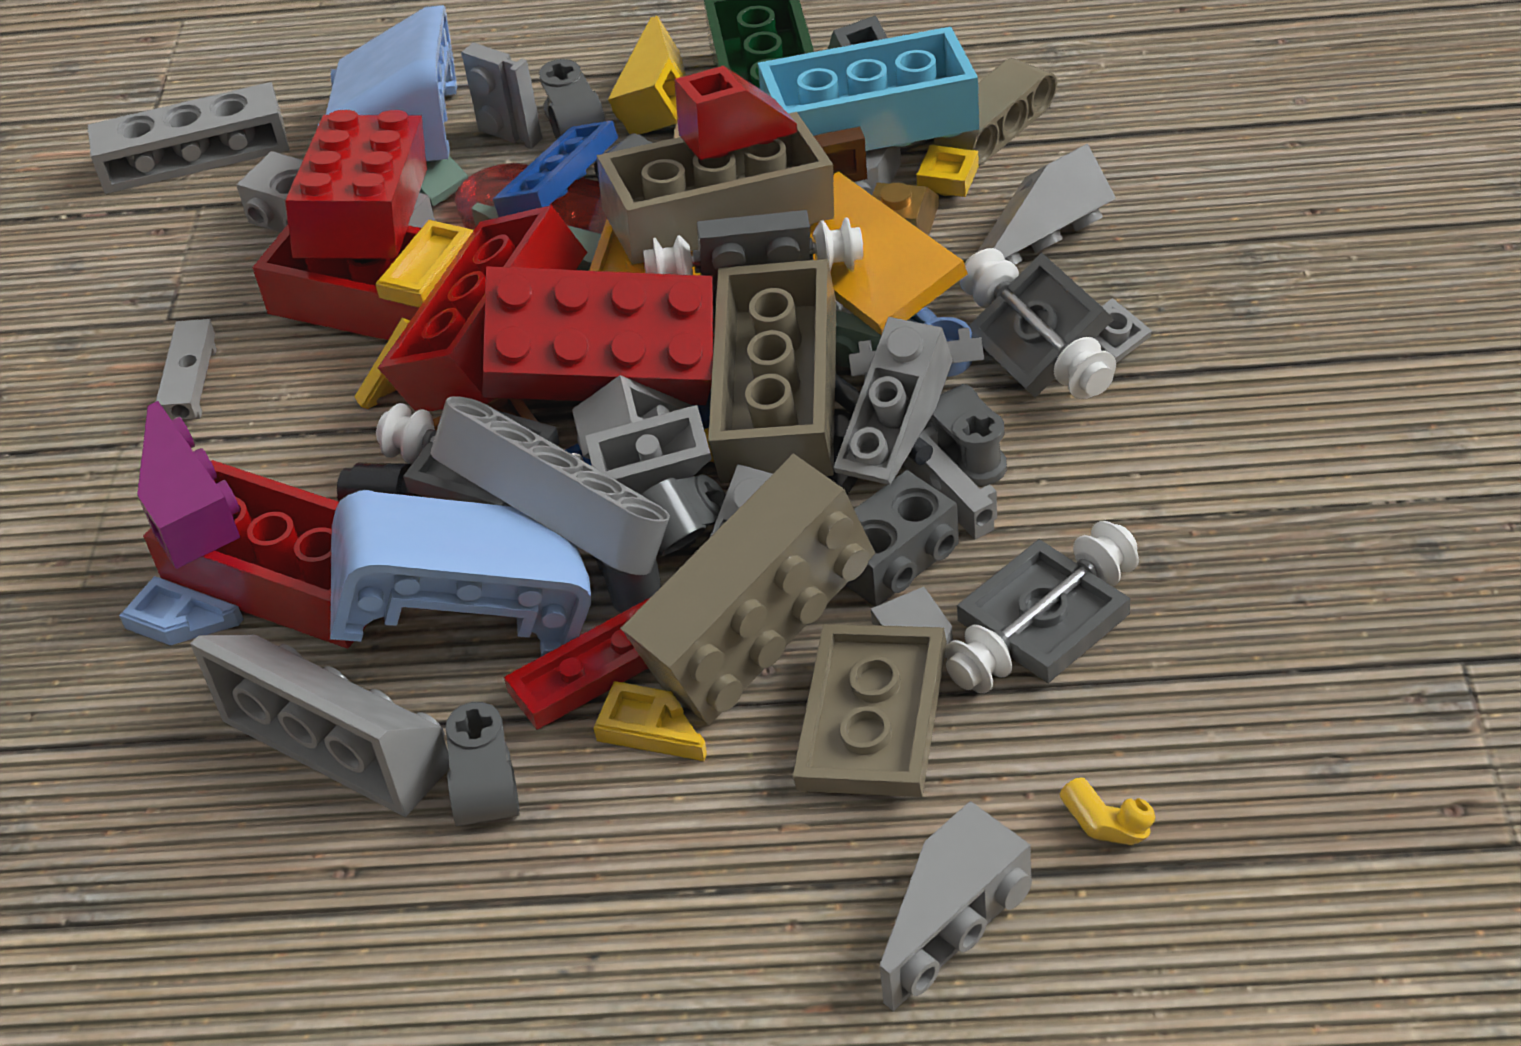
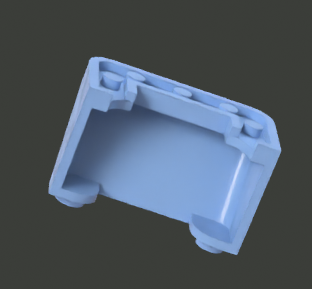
M426 6L339 60L337 69H331L332 90L326 115L337 110H353L358 115H379L388 110H401L408 115H422L426 161L449 159V141L446 139L444 121H447L444 95H456L457 80L445 6Z
M369 490L350 494L340 500L337 505L332 523L330 639L361 642L364 626L374 619L384 617V625L397 626L402 607L517 617L518 637L530 638L531 632L535 633L540 639L541 656L580 635L591 605L590 578L578 547L514 507L379 493Z

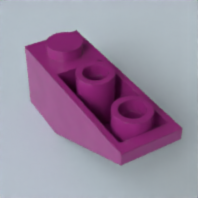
M156 401L147 407L137 496L155 538L174 567L178 569L240 538L232 517L233 514L240 511V507L225 480L218 483L214 482L217 479V474L204 449L192 450L195 447V443L183 419L179 416L171 420L159 401Z

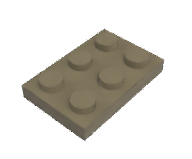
M823 624L793 772V780L797 791L923 797L947 644L944 627Z

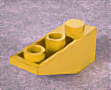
M658 16L649 19L608 98L614 115L622 121L629 134H643L678 123L675 79L686 76L680 51Z

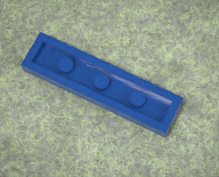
M613 120L570 127L492 199L498 217L549 206L555 199L567 194V188L575 180L587 174L586 169L597 160V155L604 154L618 139Z

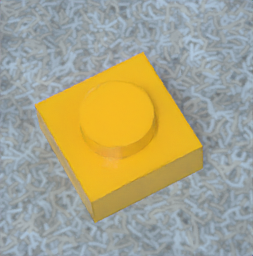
M930 145L916 175L917 186H926L943 196L966 197L979 167L978 151Z

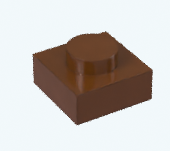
M860 126L813 135L832 162L833 175L839 171L853 182L868 179L865 137Z

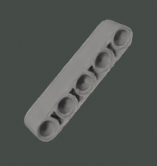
M452 396L447 398L430 452L434 459L607 565L629 574L647 575L651 573L670 517L665 509L490 406L465 397Z

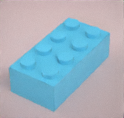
M951 26L758 63L760 90L774 98L787 113L797 112L812 135L860 126L865 137L866 151L890 146L903 147L916 141L937 137H955L963 132L979 129L978 76Z

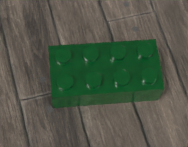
M704 0L709 45L714 67L725 66L759 89V62L814 52L800 0Z

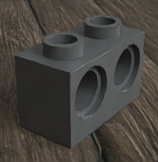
M908 470L904 471L892 481L891 485L887 484L854 509L874 549L875 555L868 561L861 575L849 581L845 586L875 607L881 605L895 593L904 591L915 577L936 561L948 557L955 546L959 544L957 503Z

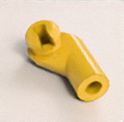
M1082 777L1068 782L1060 792V799L1085 833L1092 839L1135 845L1144 841L1150 835V827L1155 821V812L1152 806L1143 799L1137 798L1133 800L1128 798L1124 800L1120 808L1106 806L1089 782Z

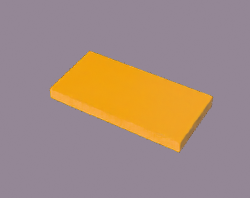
M839 171L833 175L834 218L825 220V223L829 230L840 229L844 218L848 217L851 228L860 227L863 241V260L854 261L853 272L848 270L844 262L833 263L830 273L835 299L877 333L882 335L888 317L902 320L910 319L968 275L962 259ZM819 222L810 226V238H812V241L813 232Z

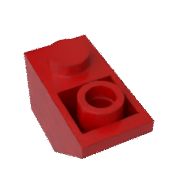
M725 66L675 79L678 134L700 160L720 158L734 150L755 144H769L777 138L797 133V123L774 98Z

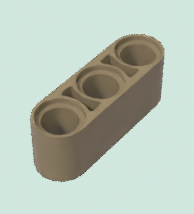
M1015 58L1005 60L978 82L979 129L963 132L955 137L934 138L935 145L978 151V163H985L1049 108L1057 90L1056 76L1053 73Z

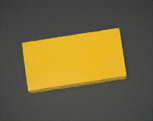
M428 220L376 282L379 298L420 308L473 230Z

